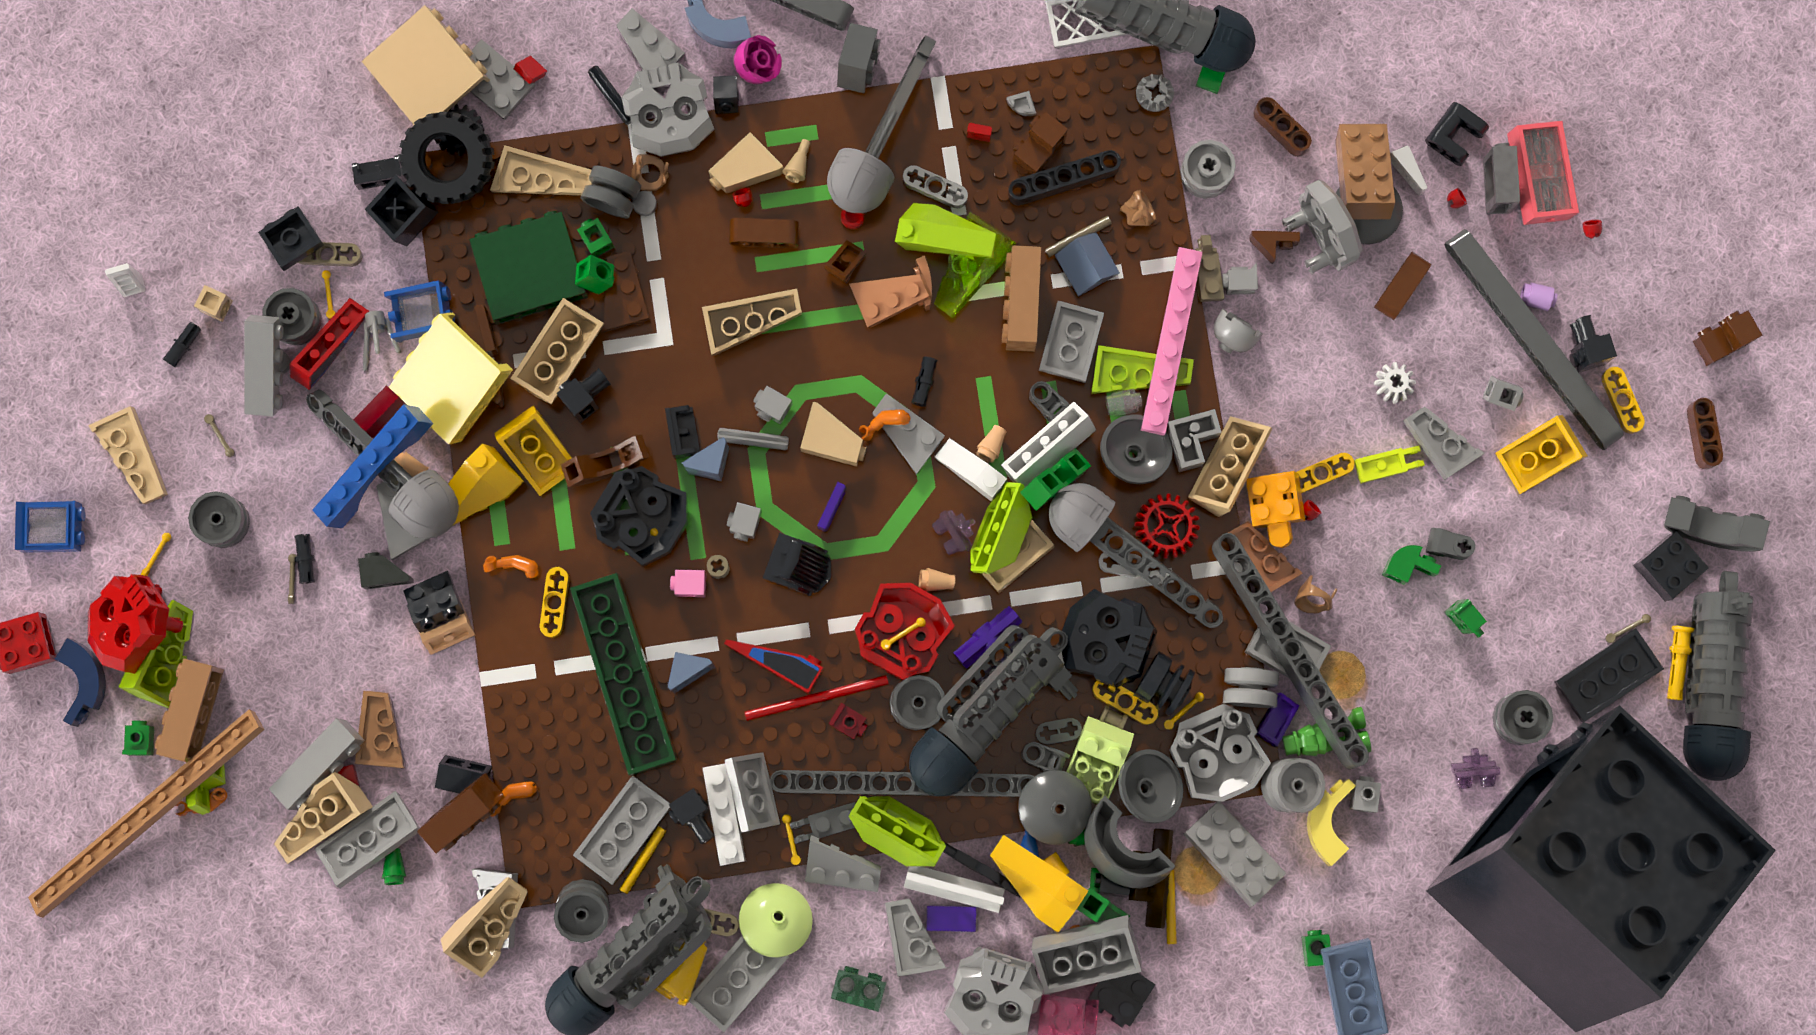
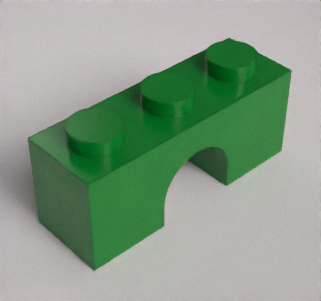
M1074 448L1052 468H1047L1036 476L1020 493L1037 511L1053 499L1061 489L1077 481L1091 465Z

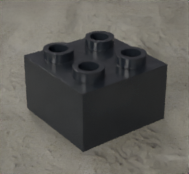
M395 175L365 210L394 242L408 246L439 212L426 198L418 196L415 190L407 185V179Z
M1677 531L1667 535L1633 565L1665 602L1674 599L1709 569Z

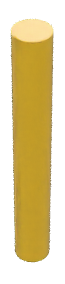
M660 826L656 828L619 890L626 894L629 893L666 833L665 829Z
M1172 870L1169 876L1166 909L1167 944H1177L1175 870Z

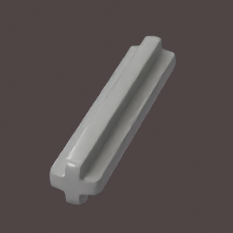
M719 428L717 435L718 440L724 437L727 443L787 450L789 444L787 436Z

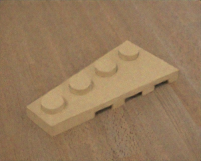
M504 145L490 190L491 192L582 195L585 186L593 184L588 179L591 173L590 169Z
M129 406L88 425L91 431L100 439L99 442L114 459L113 462L117 468L121 469L126 477V481L143 504H149L168 495L134 407Z

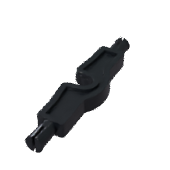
M944 841L946 847L943 852L1021 898L1005 876Z

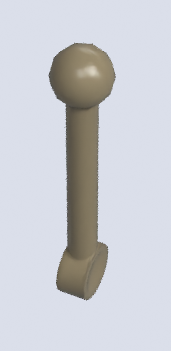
M207 414L204 417V421L212 427L225 449V455L233 457L234 450L229 448L215 425L214 417L211 414Z
M296 554L288 556V561L290 562L288 604H294Z
M1644 614L1640 620L1618 632L1607 634L1605 637L1606 641L1613 643L1620 635L1643 623H1649L1651 616Z

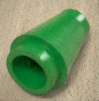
M399 848L385 856L382 873L384 885L404 884V878L407 877L401 849Z

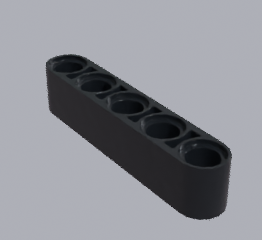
M1108 150L1012 181L1009 186L1008 199L1014 205H1024L1110 178L1117 174L1121 164V157L1117 152ZM1110 159L1115 162L1116 166L1107 168L1103 162ZM1090 167L1093 173L1091 175H1084L1081 172V168ZM1060 174H1067L1071 180L1061 182L1058 176ZM1045 181L1048 187L1041 190L1036 187L1035 183ZM1015 188H1022L1025 191V195L1021 197L1015 196L1013 190Z

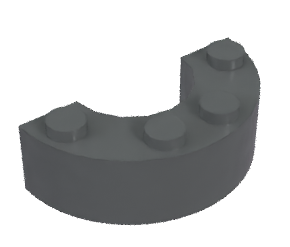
M1677 495L1676 498L1671 497L1664 527L1671 533L1677 531L1682 538L1722 549L1744 552L1763 550L1770 521L1764 520V516L1751 513L1750 516H1737L1730 512L1718 514L1714 513L1713 509L1709 507L1697 506L1696 503L1690 502L1691 499L1680 495Z
M1104 796L1092 811L1084 831L1085 847L1090 860L1100 873L1119 885L1130 888H1145L1158 884L1176 866L1159 849L1151 853L1140 854L1125 847L1119 839L1116 829L1122 812Z

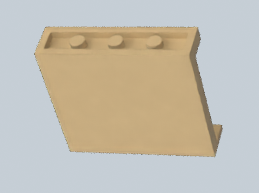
M426 5L361 61L413 125H415L414 122L416 120L426 117L427 114L448 112L483 80L486 82L490 81L486 75L488 70L480 61L475 62L471 57L473 52L465 43L461 45L456 38L459 35L450 25L446 27L442 23L444 17L436 8L431 10Z

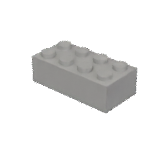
M1129 915L1034 937L1031 950L1045 995L1142 972V959Z

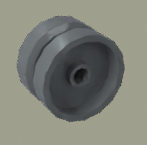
M593 166L588 178L593 185L585 186L580 199L604 213L620 218H629L634 207L629 199H637L642 185L635 179L616 170L603 166Z
M283 288L274 292L266 300L262 309V316L280 317V325L283 326V337L280 341L290 346L303 345L310 342L319 332L322 324L318 305L303 291L295 288Z
M218 491L205 493L197 498L191 506L188 516L189 527L195 537L210 546L218 548L233 547L241 542L248 533L250 525L249 513L244 504L227 493Z
M921 675L908 677L898 683L891 692L889 700L891 715L898 724L906 729L921 730L929 728L941 718L937 713V705L945 696L944 691L939 683L930 677ZM918 698V701H922V706L916 707L914 700Z
M1522 690L1501 698L1494 707L1492 719L1494 729L1498 735L1506 742L1519 746L1536 743L1546 737L1552 727L1553 712L1552 707L1542 695L1534 691ZM1523 716L1525 718L1524 722L1520 720V718Z
M576 880L564 886L558 894L554 912L555 926L560 934L570 941L579 943L592 941L599 937L607 927L610 910L608 894L602 886L590 880Z

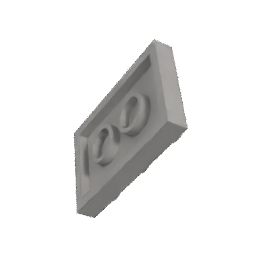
M481 39L471 50L473 52L471 57L475 62L480 61L488 70L486 75L490 81L486 82L483 80L470 92L502 119L506 120L536 85L535 83L529 84L513 69L514 66Z
M1058 301L1039 371L1085 383L1104 313Z
M1289 622L1319 670L1331 645ZM1273 624L1274 633L1280 635L1281 630L1279 626ZM1257 627L1245 653L1289 678L1262 632ZM1286 645V653L1293 656V649ZM1299 666V674L1306 678V670Z
M764 753L725 759L741 833L779 825L780 821Z

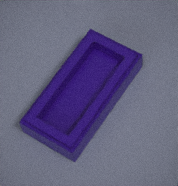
M837 482L817 525L818 529L824 532L828 531L845 495L846 486Z
M1281 692L1277 693V707L1267 710L1256 733L1257 736L1273 747L1279 745L1300 706Z
M927 906L926 931L976 932V907Z

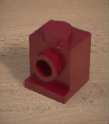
M843 703L839 705L828 723L853 740L856 736L861 738L868 727L865 724L867 718ZM853 718L854 725L851 727L846 726L845 720Z

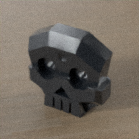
M642 466L631 470L625 469L615 472L590 513L595 525L597 539L615 551L619 549L624 550L643 567L670 554L688 525L687 493L661 483L658 475ZM650 498L657 499V503L654 506L648 504ZM627 499L631 509L620 510ZM635 528L638 530V534L632 537L629 532ZM652 528H656L658 530L657 536H652L650 534V530Z
M1093 589L1070 607L1062 629L1068 639L1066 647L1061 651L1064 666L1069 672L1093 675L1098 682L1115 688L1124 683H1132L1135 679L1140 678L1158 632L1150 620L1146 608L1138 602L1126 598L1118 601ZM1109 617L1115 618L1113 624H1107ZM1128 641L1126 649L1123 651L1119 643ZM1097 651L1102 652V657L1099 659L1094 657Z

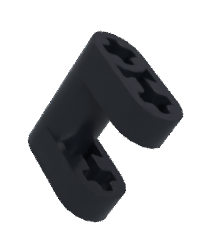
M1453 102L1427 136L1425 142L1455 165L1462 166L1469 157V154L1463 147L1455 143L1452 138L1461 127L1473 136L1483 138L1489 129V125L1463 105Z

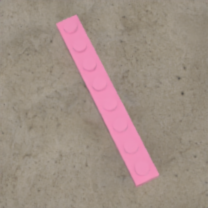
M1182 247L1178 249L1141 431L1163 436L1166 433L1202 257L1201 251Z

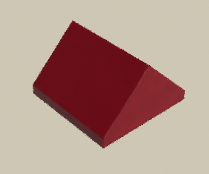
M386 385L353 420L374 439L402 405L407 404Z

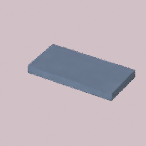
M1366 938L1320 949L1337 1035H1382L1389 1033L1370 939Z

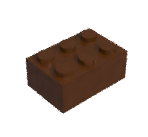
M484 773L432 815L417 832L436 854L443 848L445 851H448L462 836L465 837L476 825L489 818L500 806L498 801L504 795Z

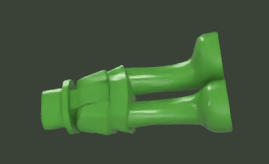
M1362 707L1352 709L1348 719L1354 729L1366 728ZM1317 723L1312 726L1309 724L1298 730L1297 733L1292 731V735L1282 737L1286 756L1292 754L1301 756V752L1302 755L1317 756L1318 754H1326V752L1333 751ZM1357 732L1368 752H1371L1368 732ZM1345 736L1338 737L1342 741L1345 740Z

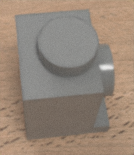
M1494 376L1490 377L1483 394V399L1513 411L1522 403L1524 397L1522 387ZM1503 389H1506V395L1504 397H1500Z

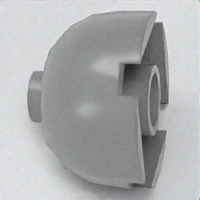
M1222 309L1214 324L1215 337L1221 342L1219 347L1230 354L1233 350L1242 353L1252 349L1263 333L1258 329L1257 331L1251 328L1252 325L1231 312L1227 313L1225 309Z

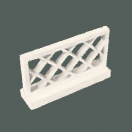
M1044 0L1054 48L1127 35L1117 30L1108 32L1101 27L1102 24L1099 23L1098 25L1092 20L1075 13L1073 7L1078 0ZM1061 4L1068 9L1062 20L1053 15L1052 6ZM1070 12L1082 19L1076 29L1064 22ZM1084 21L1096 28L1090 36H1084L1078 32ZM1061 25L1073 32L1068 40L1058 41L1057 31Z
M909 866L904 888L997 913H999L1000 906L1004 902V888L921 866Z

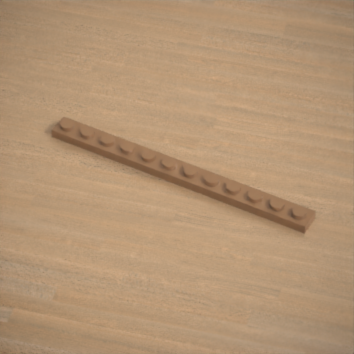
M250 709L247 710L32 893L28 898L36 916L44 918L265 729L256 713Z

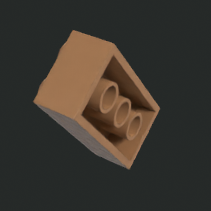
M1339 124L1335 144L1340 197L1352 219H1391L1395 205L1387 124Z
M1012 246L1011 253L1006 255L1005 273H1010L1009 276L1005 277L1004 296H1008V300H1004L1003 319L1007 320V324H1003L1002 343H1006V350L1035 352L1038 328L1041 247Z
M183 659V662L178 665L176 670L177 683L175 687H172L169 694L170 707L168 711H165L162 718L163 731L161 735H158L155 742L157 755L188 762L201 750L224 669L188 659Z

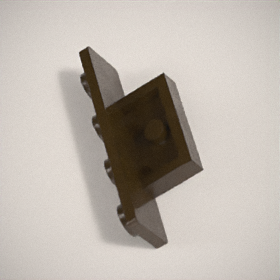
M1155 828L1152 852L1159 849L1171 861L1173 830ZM1133 851V852H1137V853H1140V854L1151 853V852H1143V851ZM1170 874L1153 886L1130 888L1128 900L1147 902L1146 927L1165 928Z

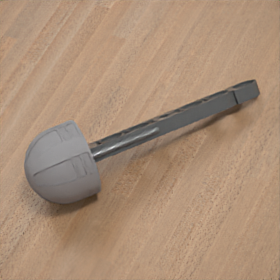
M927 35L923 37L866 151L843 148L839 150L827 176L828 190L832 200L845 211L865 213L875 209L883 202L895 177L891 169L878 158L935 46L936 41Z
M318 389L308 394L306 402L309 409L319 419H322L325 425L359 456L373 439L337 404L332 403L333 400L325 392ZM393 459L378 474L396 493L389 507V515L409 534L424 539L435 538L447 532L456 521L459 510L457 497L449 484L436 471L426 470L412 477Z
M1083 483L1068 485L1054 496L1049 507L1051 527L1055 534L1074 551L1078 552L1090 541L1134 576L1139 574L1185 611L1195 614L1194 617L1205 626L1215 628L1221 624L1223 614L1216 604L1209 599L1205 601L1199 591L1153 557V551L1108 517L1115 505L1114 500H1111L1110 497L1097 488ZM1108 529H1111L1112 531L1107 534L1105 541H1102L1101 538L1106 535ZM1113 536H1119L1123 540L1122 546L1118 549H1113L1109 545V540ZM1139 551L1142 554L1141 561L1136 564L1131 563L1128 560L1130 552ZM1158 566V571L1163 577H1165L1166 573L1169 574L1164 579L1162 585L1158 584L1161 582L1159 577L1156 575L1149 576L1150 571L1148 569L1150 567L1154 569ZM1172 580L1178 581L1180 583L1179 591L1170 593L1166 589L1168 582ZM1196 595L1200 599L1198 606L1194 608L1188 607L1186 605L1187 597ZM1207 611H1217L1219 614L1218 619L1215 622L1206 621L1205 614Z

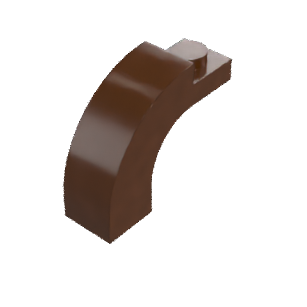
M641 434L635 435L609 449L593 454L575 456L561 464L567 486L574 487L613 477L614 473L635 468L640 465L639 462L649 458V454Z

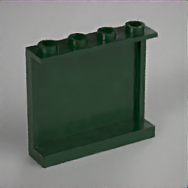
M550 211L545 213L542 218H527L522 220L521 224L515 226L503 225L498 228V231L491 233L487 231L480 232L474 235L475 238L469 239L492 319L496 325L555 308L563 298L571 303L588 298L586 289L575 285L577 260L562 212Z

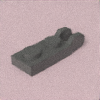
M855 802L808 816L806 819L790 823L791 829H797L806 824H810L812 833L802 834L794 838L795 844L810 840L811 835L820 839L855 828L848 817L855 806Z

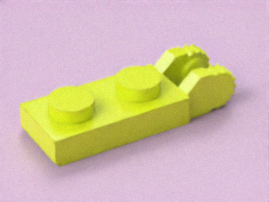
M1420 446L1406 449L1399 448L1354 460L1360 484L1425 466L1423 460H1416L1408 464L1405 462L1404 456L1417 454L1421 451Z

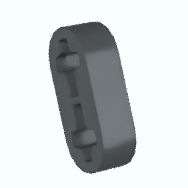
M1074 718L1045 722L1037 727L1035 736L1043 745L1072 741L1080 736L1082 726ZM1069 722H1071L1072 726H1077L1074 736H1070L1068 732L1060 733V729L1066 728ZM1043 727H1047L1049 731L1057 730V734L1051 735L1048 741L1045 740V737H1040Z

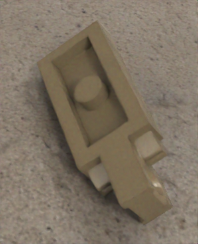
M1201 235L1197 239L1198 248L1195 249L1202 252L1196 282L1199 302L1222 301L1224 299L1219 255L1217 249L1212 248L1211 236Z

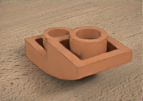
M925 256L916 259V267L913 270L915 275L921 274L924 276L932 295V282L928 263ZM932 297L918 305H923L926 311L930 310Z

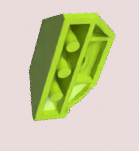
M1005 482L1002 490L987 507L970 551L972 572L991 574L1016 561L1032 519L1029 503L1020 493L1025 488L1022 483Z
M860 796L848 816L864 842L905 866H935L946 847L931 820L890 796L868 798Z

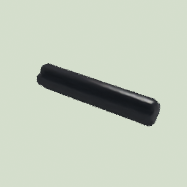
M595 65L588 70L590 78L624 124H631V117L625 115L622 97L599 66Z

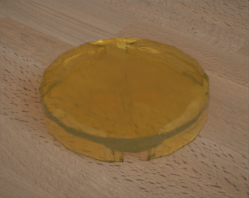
M1346 651L1330 653L1326 656L1319 669L1336 699H1348L1357 694L1363 687L1366 678L1362 662L1354 654Z
M1194 846L1184 849L1174 862L1176 867L1173 870L1176 883L1190 894L1203 895L1211 892L1222 878Z

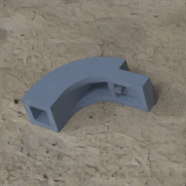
M687 0L689 7H685L688 21L693 30L706 42L718 47L732 49L737 48L743 41L751 38L746 16L730 20L717 19L706 11L702 0Z

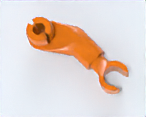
M900 409L881 411L870 422L869 426L862 425L859 427V432L865 434L861 439L867 442L870 441L873 433L876 430L879 431L884 425H907L911 417L909 413Z
M520 555L501 557L499 560H496L494 556H489L483 565L484 572H490L496 568L503 567V569L514 567L525 571L527 578L538 576L537 563Z
M529 781L506 786L502 791L504 796L498 801L500 806L491 817L498 815L501 811V806H505L511 799L527 798L535 794L537 791V786H533L535 783Z
M215 788L209 794L210 812L227 799V792L224 788ZM180 801L175 805L183 804L185 806L183 812L175 813L178 816H185L188 812L197 813L188 808L184 801Z

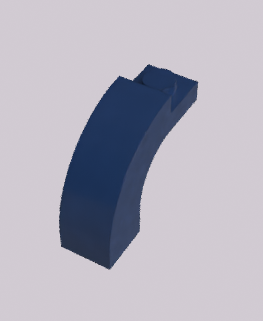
M67 638L55 660L68 666L77 676L79 683L78 694L63 721L71 726L78 727L79 724H83L90 714L88 711L89 707L96 710L100 709L105 696L106 679L103 667L96 655L83 644Z

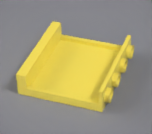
M454 313L439 314L432 320L431 328L420 337L419 345L407 356V362L402 369L395 373L393 376L394 381L389 386L407 405L419 407L433 422L431 428L448 444L462 442L513 371L507 363L498 364L453 322Z

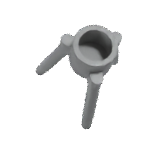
M371 311L365 314L366 322L363 323V371L368 370L370 333L373 334L376 354L380 353L378 334L383 333L384 328H386L391 339L390 334L393 333L389 318L384 317L383 311ZM391 339L396 352L401 353L398 342Z

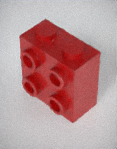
M36 612L0 623V670L3 673L13 674L57 661L55 660L56 652L46 614Z

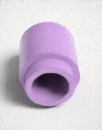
M1532 282L1530 284L1525 283L1520 294L1521 299L1527 306L1548 311L1550 307L1554 308L1558 294L1554 293V288Z

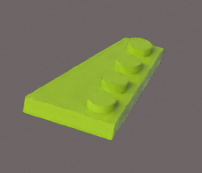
M1098 345L1091 394L1149 389L1156 354ZM1181 358L1175 386L1190 385L1194 359Z

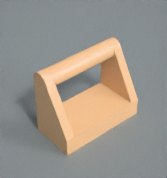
M464 607L465 613L461 614L459 618L428 632H419L422 643L430 655L475 635Z

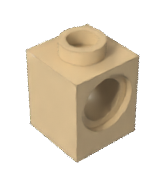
M204 285L194 307L200 312L223 322L233 300L226 294Z

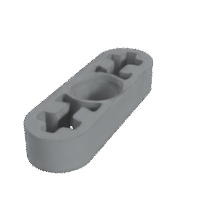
M909 166L904 170L903 182L907 188L952 208H961L967 203L968 193L963 186L918 166ZM916 172L918 173V178L923 181L925 176L928 177L925 181V188L921 187V181L914 180L913 183L910 182L908 174L913 175ZM933 181H938L942 185V190L938 193H933L928 188L929 184ZM946 186L950 187L949 192L952 194H956L957 191L961 192L963 199H958L955 202L953 201V196L948 193L946 198L942 197L945 194Z

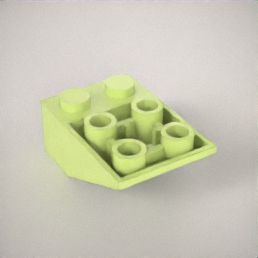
M1088 716L1066 772L1080 779L1089 792L1091 802L1098 804L1104 796L1109 799L1121 767L1130 750L1134 734Z

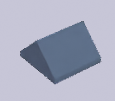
M1096 232L1076 238L1055 254V258L1078 297L1120 274Z
M722 437L682 462L687 473L722 482L729 453V447L725 438Z
M675 652L668 688L675 694L715 668V665L707 658Z

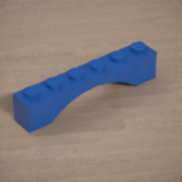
M403 404L313 508V512L326 527L343 528L358 511L360 501L375 477L395 457L418 442L433 425V422L419 407Z

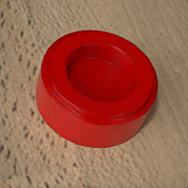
M842 210L841 222L846 228L854 230L863 225L865 220L864 213H851Z

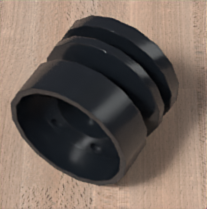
M1159 651L1148 667L1133 696L1145 703H1149L1154 696L1159 697L1156 709L1160 710L1166 701L1169 704L1165 714L1171 716L1182 705L1192 687L1195 671L1189 669L1185 677H1181L1180 675L1185 666L1181 664L1172 672L1170 668L1173 659Z

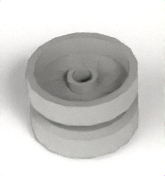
M1214 140L1200 141L1191 146L1185 154L1180 170L1182 184L1186 190L1192 195L1203 199L1215 198L1222 194L1230 185L1236 168L1235 159L1230 149L1223 143Z
M1251 667L1225 669L1224 682L1229 685L1239 686V688H1228L1223 691V704L1254 708L1277 707L1278 695L1275 692L1262 689L1278 686V672Z
M1283 758L1269 765L1262 776L1261 790L1268 805L1276 811L1304 813L1313 810L1320 804L1324 796L1325 781L1323 773L1312 761L1302 758Z

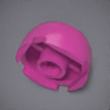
M761 35L743 41L737 47L734 55V66L738 75L746 82L756 85L776 78L782 67V58L780 53L777 54L774 48L776 46L775 43L768 37Z

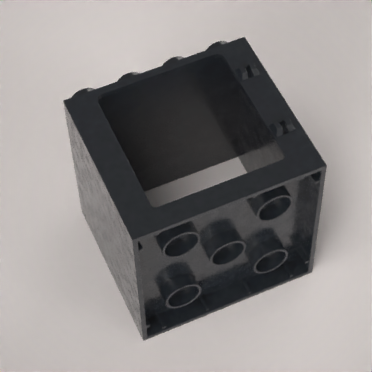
M1619 705L1590 724L1581 723L1571 736L1560 743L1546 745L1543 751L1537 755L1535 761L1428 887L1426 892L1576 1033L1662 999L1776 850Z

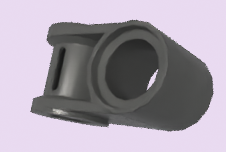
M1040 381L1035 383L1029 391V400L1049 423L1070 405L1046 382ZM1037 388L1044 389L1047 397L1045 399L1036 398L1034 390ZM1061 408L1056 414H1053L1057 409Z
M1441 528L1430 529L1426 553L1457 560H1465L1474 553L1475 542L1471 537ZM1461 543H1464V547L1468 549L1464 553H1461V548L1457 547Z
M1037 742L1028 743L1021 750L1023 761L1042 771H1062L1066 759L1070 757L1069 754L1052 747L1049 748ZM1031 746L1036 747L1039 751V757L1036 760H1030L1027 757V749Z

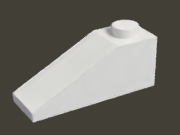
M950 438L934 457L991 502L1000 492L1003 484L1007 482V478Z

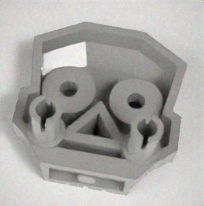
M680 63L636 72L630 87L622 95L625 115L631 117L633 147L664 157L694 150L715 129L704 104V101L708 98L704 80L690 72ZM670 87L665 99L655 91L656 89ZM683 105L690 107L689 113H682L681 108ZM648 113L655 114L653 121L646 119Z
M1317 180L1307 185L1305 193L1301 194L1298 199L1301 207L1300 211L1282 219V224L1284 227L1287 226L1285 228L1287 232H1291L1304 224H1307L1322 253L1309 260H1305L1306 267H1310L1308 270L1310 274H1314L1328 265L1334 266L1339 272L1354 264L1363 251L1356 224L1342 199L1324 181Z
M1224 703L1179 723L1176 738L1169 751L1176 767L1183 768L1191 798L1223 802L1253 789L1261 779L1271 762L1254 737L1257 730L1249 714L1238 711ZM1216 729L1213 742L1202 736ZM1234 745L1241 747L1239 754L1233 752ZM1201 759L1206 760L1208 763L1205 769L1199 766Z
M981 946L977 947L972 956L960 960L953 984L955 990L945 1007L944 1013L963 1035H1028L1031 1014L1037 1012L1043 993V986L1036 975L1035 965L993 950L982 949ZM978 993L980 997L974 998L971 994ZM1013 1004L1016 1008L1009 1009L1007 1005Z

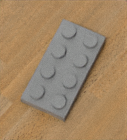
M632 776L573 856L613 885L669 811L670 803L636 777Z
M394 791L316 847L315 851L335 885L341 889L416 835L420 827L399 793Z
M1216 802L1183 834L1250 908L1286 874L1221 802Z
M741 936L691 994L689 1002L719 1029L725 1032L789 958V955L778 958L761 955L750 948Z

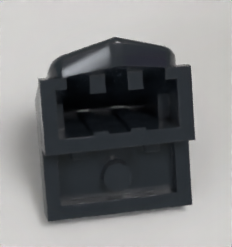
M779 533L763 579L812 596V593L819 592L830 581L832 577L831 558L827 554V550L815 544Z

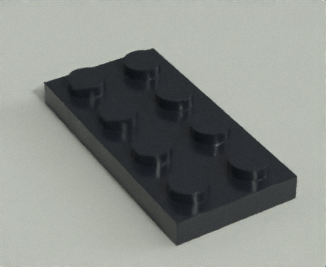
M1635 628L1554 682L1580 721L1585 722L1664 668Z

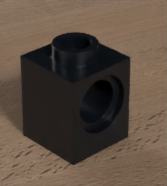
M737 75L713 76L715 114L739 113Z

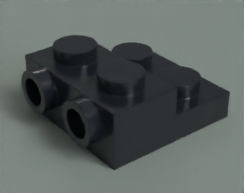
M299 206L288 210L284 216L268 223L258 232L283 271H286L324 246L316 230Z
M448 571L403 590L411 619L420 633L431 630L435 626L445 621L453 620L465 613Z
M1139 973L1097 982L1087 999L1092 1001L1089 1006L1102 1014L1105 1010L1113 1015L1110 1020L1123 1028L1125 1024L1130 1027L1156 984Z

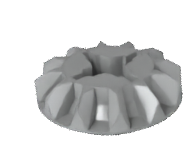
M1151 74L1145 78L1143 77L1137 85L1136 97L1139 104L1146 110L1153 112L1162 111L1171 104L1174 97V88L1170 80H1167L1162 74ZM1158 84L1159 92L1162 95H1157L1152 101V92L1149 89L1153 90Z

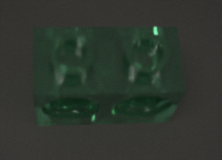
M845 966L844 970L838 969L831 999L879 1012L886 982L882 981L883 976L871 972L868 973V976L858 974L859 969ZM845 977L853 979L855 983L854 989L844 991L840 986L841 980ZM868 984L877 986L879 993L876 997L868 998L865 995L864 988Z

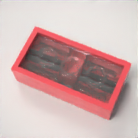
M1554 121L1517 125L1507 133L1509 146H1517L1520 208L1523 225L1571 219L1579 213L1563 122Z

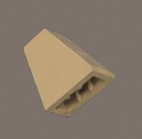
M750 132L709 170L711 177L709 181L718 191L722 189L727 194L780 176L783 173V165Z
M813 402L800 447L801 452L857 466L858 461L864 460L866 447H863V439L820 404Z

